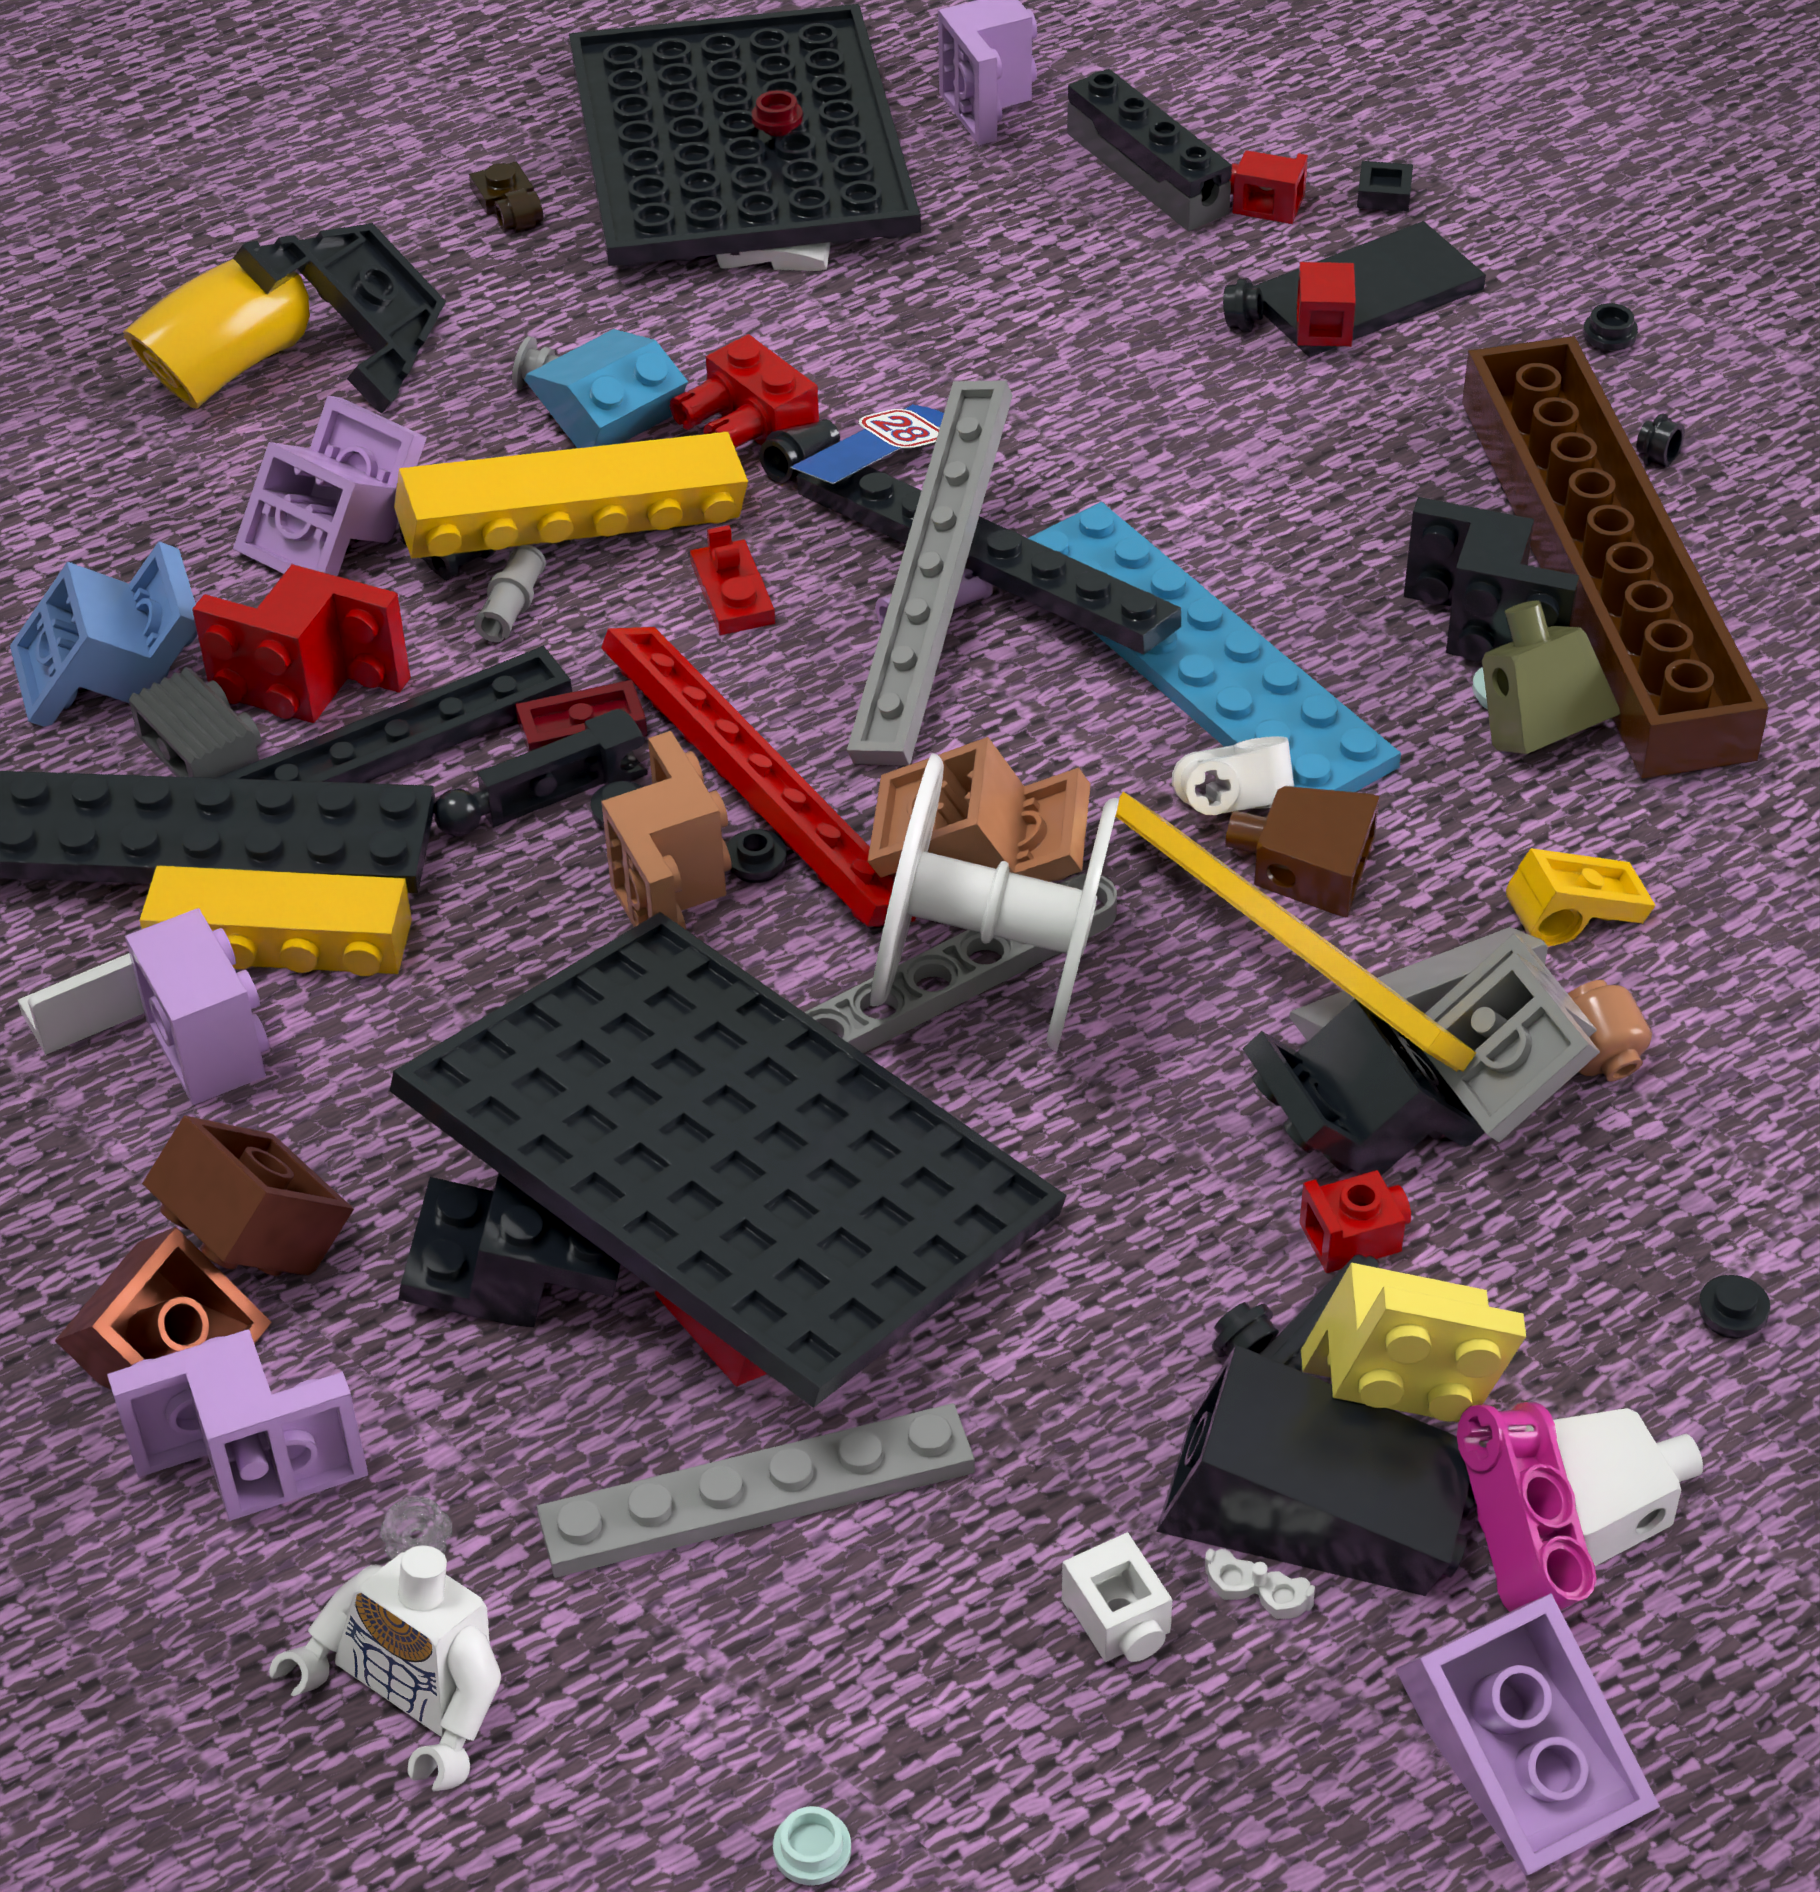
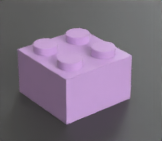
M197 908L126 935L125 938L146 1021L192 1105L266 1077L261 1053L270 1049L269 1041L260 1019L256 1014H252L251 1009L260 1006L259 996L247 970L237 973L232 965L236 964V959L224 930L219 928L212 931L201 910Z

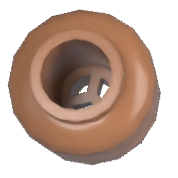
M1604 980L1591 981L1570 991L1568 995L1597 1029L1589 1038L1600 1051L1578 1073L1585 1076L1604 1074L1607 1081L1612 1082L1625 1078L1637 1071L1643 1064L1640 1056L1650 1045L1652 1030L1632 994L1625 987L1607 985Z

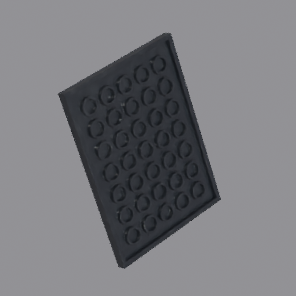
M859 4L569 33L571 56L608 266L624 265L635 267L653 261L672 259L689 261L699 256L731 253L730 255H740L739 252L829 242L833 244H846L856 239L875 237L894 239L904 234L921 233V214ZM776 90L793 94L797 99V104L802 108V123L784 136H770L764 131L757 129L752 123V110L756 106V100L761 94Z

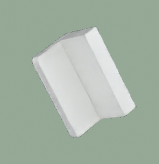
M129 953L18 999L21 1014L45 1055L144 1013Z

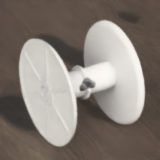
M932 753L919 787L896 872L874 971L870 1006L882 1005L890 993L912 916L980 932L981 941L984 944L990 943L994 936L1067 954L1047 1034L1048 1046L1057 1052L1080 958L1086 948L1097 900L1096 893L1119 798L1109 799L1103 807L1083 890L1011 873L1009 872V863L1006 861H1001L995 869L929 853L928 849L934 827L944 770L942 759L937 754Z

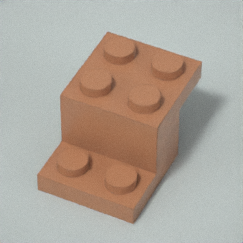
M668 731L648 738L652 784L601 801L611 888L634 927L661 912L686 929L682 910L726 896L725 872L732 868L730 854L722 838L721 828L728 826V815L724 802L716 790L708 792L704 785L703 773L695 754L692 751L684 753L672 731Z
M989 737L938 755L943 761L944 770L934 827L928 849L929 853L995 869L1001 861H1006L1009 863V872L1048 882L1062 880L1069 875L1082 871L1091 784L1080 768L1024 786ZM929 758L881 775L868 863L880 878L897 872L912 811Z

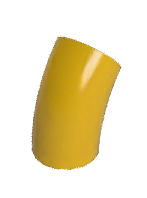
M232 259L205 271L168 294L123 331L124 338L143 364L169 391L190 407L198 409L213 394L239 374L261 360L292 347L305 333L310 317L309 296L299 274L269 294H266L243 268Z

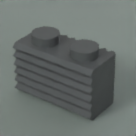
M184 667L181 674L174 672L171 679L164 677L160 684L154 682L150 689L143 687L140 694L132 693L129 698L137 736L176 777L217 778L259 761L257 746L261 744V735L253 719L246 712L236 715L230 709L228 699L220 685L214 680L205 683L191 668Z

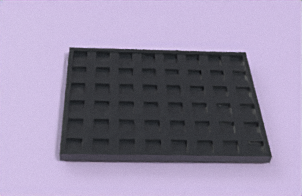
M661 912L393 1071L389 1090L813 1408L1058 1217L1067 1197L1066 1194Z

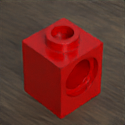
M1300 262L1296 305L1297 345L1352 347L1356 305L1354 263Z

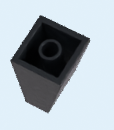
M1236 1345L1190 1417L1156 1532L1426 1596L1442 1575L1451 1578L1460 1565L1465 1552L1467 1537L1459 1534L1458 1530L1461 1518H1465L1471 1511L1475 1497L1466 1464L1458 1449L1457 1436L1393 1409L1374 1408L1362 1403L1333 1398L1332 1384Z

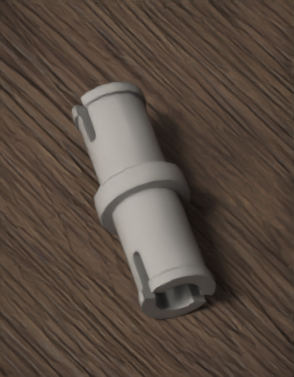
M522 545L518 546L517 549L514 548L503 571L495 574L489 582L487 588L488 598L474 621L476 631L484 639L491 642H502L503 637L507 639L518 615L524 613L530 607L534 597L533 587L546 566L544 555L536 547Z

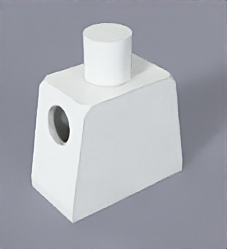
M1628 1408L1553 1420L1566 1475L1575 1494L1576 1510L1586 1546L1595 1566L1673 1525L1681 1494L1679 1482L1700 1476L1703 1472L1700 1451L1690 1435L1683 1434L1656 1443L1639 1414ZM1526 1426L1525 1432L1534 1431L1533 1426Z

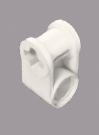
M1279 736L1254 738L1232 746L1187 754L1176 763L1172 772L1174 792L1183 802L1205 815H1218L1244 809L1271 808L1277 789L1284 786L1294 787L1288 738ZM1205 772H1209L1216 779L1214 782L1206 784V794L1203 795L1195 790V785L1205 782Z

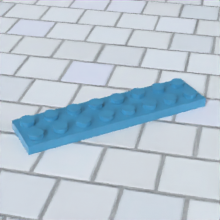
M1099 502L1028 538L1181 607V628L1144 655L1096 632L1093 633L1224 747L1261 737L1279 736L1288 738L1294 787L1356 792L1400 768V751L1103 502Z

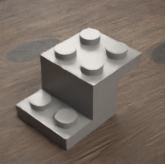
M1515 933L1425 1013L1476 1052V1055L1463 1072L1461 1070L1456 1072L1424 1051L1484 1132L1498 1142L1504 1139L1600 1053L1589 1038L1597 1029L1526 941Z

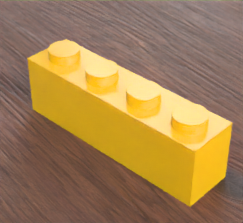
M156 866L139 920L141 929L199 908L212 931L222 928L226 933L236 959V964L232 965L234 969H247L254 966L287 968L298 973H307L312 970L346 971L359 976H371L376 973L399 974L412 916L405 878Z

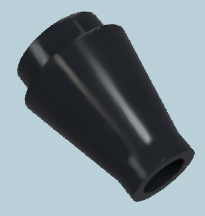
M827 419L773 431L767 436L766 441L760 448L759 457L765 473L772 480L779 483L790 480L796 483L797 475L801 471L790 467L840 442L839 431Z

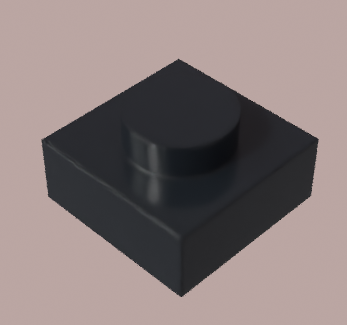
M1362 161L1357 208L1409 212L1413 164Z

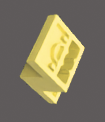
M1351 1263L1301 1349L1302 1372L1330 1377L1332 1380L1333 1398L1362 1403L1374 1408H1388L1434 1417L1440 1421L1459 1422L1462 1413L1467 1408L1474 1405H1482L1525 1340L1524 1314L1489 1307L1487 1290Z

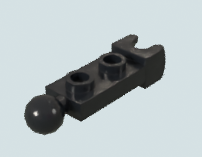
M615 709L585 721V730L477 772L480 791L471 793L460 788L444 792L438 797L434 805L433 817L436 825L445 834L454 837L466 836L477 828L483 815H485L494 828L599 785H606L616 781L631 782L648 775V771L637 760L633 750L640 748L644 744L645 738L633 718L623 709Z

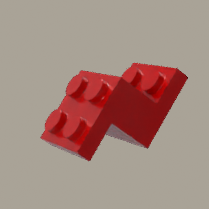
M291 564L258 608L206 594L192 608L207 681L214 680L217 682L230 704L240 702L268 710L279 718L289 719L293 717L315 723L347 679L356 680L359 684L368 688L381 687L400 693L411 678L398 594L393 591Z

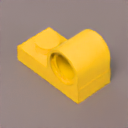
M1533 848L1526 854L1506 888V897L1527 934L1541 939L1547 947L1572 941L1582 932L1592 917L1606 921L1619 920L1643 924L1656 906L1630 862Z

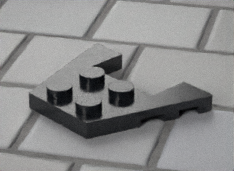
M373 223L320 231L315 238L299 240L295 235L279 237L274 244L260 246L258 241L247 242L241 246L233 257L266 294H269L296 275L302 274L316 288L319 296L334 307L354 329L356 335L376 352L359 364L347 380L380 413L386 411L396 399L403 380L407 377L415 363L414 359L419 349L425 343L446 303V300Z

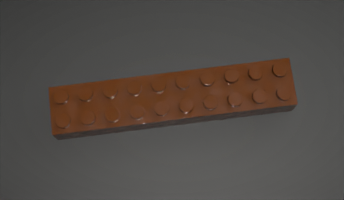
M1570 336L1468 350L1462 398L1464 409L1515 515L1534 519L1530 547L1540 568L1580 575L1572 627H1579L1587 634L1619 706L1620 714L1612 718L1641 779L1758 761L1769 707L1576 337Z

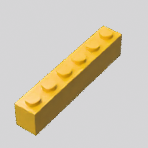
M721 432L399 468L394 509L411 559L431 556L442 557L472 551L501 550L507 547L558 543L564 540L598 536L609 537L639 531L666 530L673 527L722 523L729 519L740 517L748 479L729 433Z

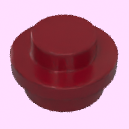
M776 90L761 94L757 98L756 106L752 110L753 125L770 136L787 135L798 127L803 120L802 108L797 104L796 97L786 91Z

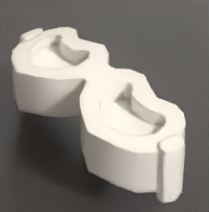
M1209 1548L1206 1552L1205 1573L1208 1575L1209 1585L1222 1599L1238 1600L1247 1598L1254 1593L1258 1594L1262 1606L1276 1619L1299 1617L1306 1610L1310 1611L1314 1606L1315 1586L1310 1585L1306 1578L1291 1579L1280 1571L1267 1573V1565L1265 1563L1256 1562L1254 1564L1252 1561L1236 1559L1226 1549H1219L1214 1552L1213 1549Z

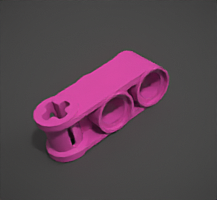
M1536 1402L1520 1403L1508 1411H1498L1495 1407L1487 1404L1470 1406L1462 1413L1458 1423V1449L1466 1464L1477 1505L1478 1521L1485 1534L1497 1578L1498 1594L1503 1605L1510 1612L1552 1593L1559 1609L1562 1610L1588 1598L1594 1590L1597 1579L1595 1565L1586 1546L1576 1510L1575 1494L1566 1475L1557 1443L1555 1423L1550 1412L1543 1405ZM1526 1426H1533L1534 1431L1525 1432ZM1482 1441H1488L1484 1448L1479 1445Z

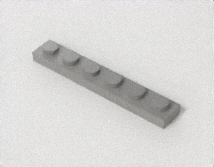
M951 1403L536 1506L553 1576L557 1578L975 1473V1459L955 1404Z

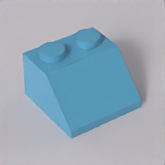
M612 329L527 373L524 379L577 448L621 444L672 417L669 406L670 400L684 393L688 384L687 379L656 340Z

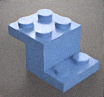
M158 541L130 583L70 562L65 564L10 645L28 722L43 727L52 725L63 708L67 709L72 705L79 687L129 703L132 693L140 694L143 687L150 689L154 682L160 684L164 677L167 678L170 666L184 646L190 645L197 636L192 611L196 603L178 548Z

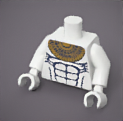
M422 1545L412 1547L406 1552L400 1553L385 1566L370 1565L343 1584L309 1627L308 1631L313 1637L307 1645L278 1654L272 1660L269 1673L272 1679L287 1675L298 1664L302 1672V1679L300 1684L291 1693V1696H296L314 1690L327 1681L329 1662L326 1655L330 1650L336 1652L335 1664L442 1737L439 1744L416 1749L408 1762V1774L413 1781L427 1779L438 1765V1776L433 1783L432 1790L440 1791L455 1788L467 1779L470 1771V1762L465 1749L462 1747L466 1739L474 1741L499 1687L501 1673L489 1642L488 1615L485 1603L481 1597L446 1575L447 1560L440 1550Z

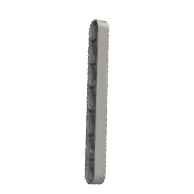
M1087 874L1074 876L1060 883V885L1083 890ZM1104 876L1100 877L1096 896L1105 906L1094 911L1088 938L1112 925L1117 916V889ZM966 930L898 965L890 993L883 1003L896 1009V1012L891 1016L883 1019H874L863 1013V1010L870 1006L873 978L805 1013L830 1031L839 1034L843 1040L865 1053L1060 952L996 936L992 938L990 943L984 944L981 941L980 932ZM980 950H991L997 952L1002 958L992 964H979L972 961L969 956ZM927 977H940L949 982L947 987L939 991L922 990L916 984L921 979Z

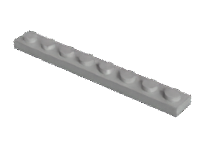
M1007 380L953 381L847 747V752L853 764L908 766L911 763L1013 395Z

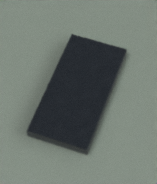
M1425 221L1317 261L1354 263L1356 305L1352 341L1484 289L1486 278L1485 273ZM1299 269L1254 285L1253 287L1260 288L1263 294L1264 316L1309 358L1338 347L1297 345L1296 305Z

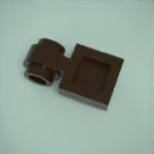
M517 161L508 164H493L485 170L469 174L471 190L487 216L496 215L497 222L503 232L511 229L514 230L515 234L534 229L537 222L543 221L544 216L540 199Z

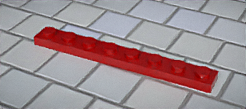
M655 627L608 628L601 649L615 662L620 672L632 680L651 700L652 706L662 712L683 733V738L706 757L715 767L718 775L729 781L748 801L749 807L761 815L782 837L786 846L797 852L816 872L817 878L823 884L829 886L851 909L856 919L867 927L884 926L896 873L882 878L878 876L868 863L870 846ZM912 916L911 922L915 921V916Z

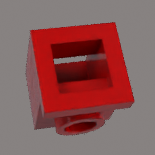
M1245 150L1240 163H1232V175L1229 180L1231 182L1230 195H1233L1232 214L1293 224L1305 196L1308 155L1298 153L1296 159Z
M1378 1170L1319 1186L1316 1179L1303 1183L1299 1223L1326 1273L1342 1269L1358 1254L1366 1258L1373 1256L1378 1259L1402 1252L1405 1225L1411 1222V1209L1408 1198L1400 1185L1387 1187Z

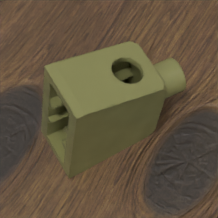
M1540 601L1521 603L1505 610L1513 641L1486 652L1482 659L1492 745L1498 751L1528 754L1620 714L1619 706L1587 634L1581 628L1547 627Z

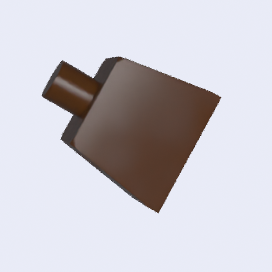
M1284 786L1277 789L1267 818L1239 811L1232 812L1227 828L1225 846L1256 853L1255 886L1348 918L1375 839L1380 796L1368 793Z

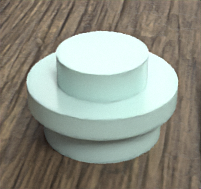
M815 1806L800 1808L792 1812L778 1827L773 1840L774 1859L782 1874L796 1883L803 1885L827 1883L839 1876L850 1860L851 1838L849 1831L838 1817L824 1808Z

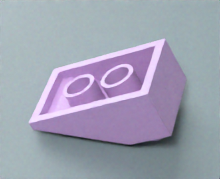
M1552 1593L1512 1610L1395 1668L1425 1730L1525 1876L1660 1807Z

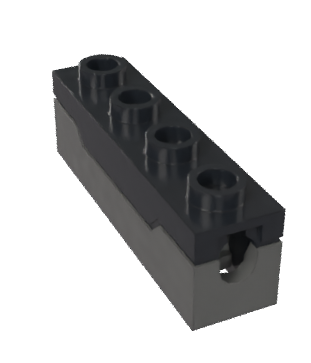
M1111 69L1095 72L1087 78L1068 85L1067 134L1185 230L1191 231L1229 214L1231 182L1229 180L1232 175V164Z

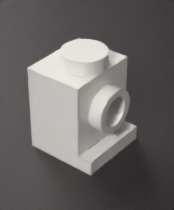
M1128 1532L1063 1561L1062 1601L1068 1611H1073L1105 1662L1122 1654L1126 1656L1127 1660L1137 1662L1148 1658L1160 1649L1165 1641V1634L1170 1633L1172 1598Z

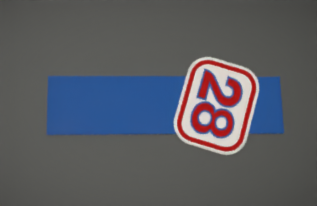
M912 404L905 409H891L864 416L859 420L860 426L864 428L863 430L790 468L834 484L900 448H914L936 442L944 413L929 407Z

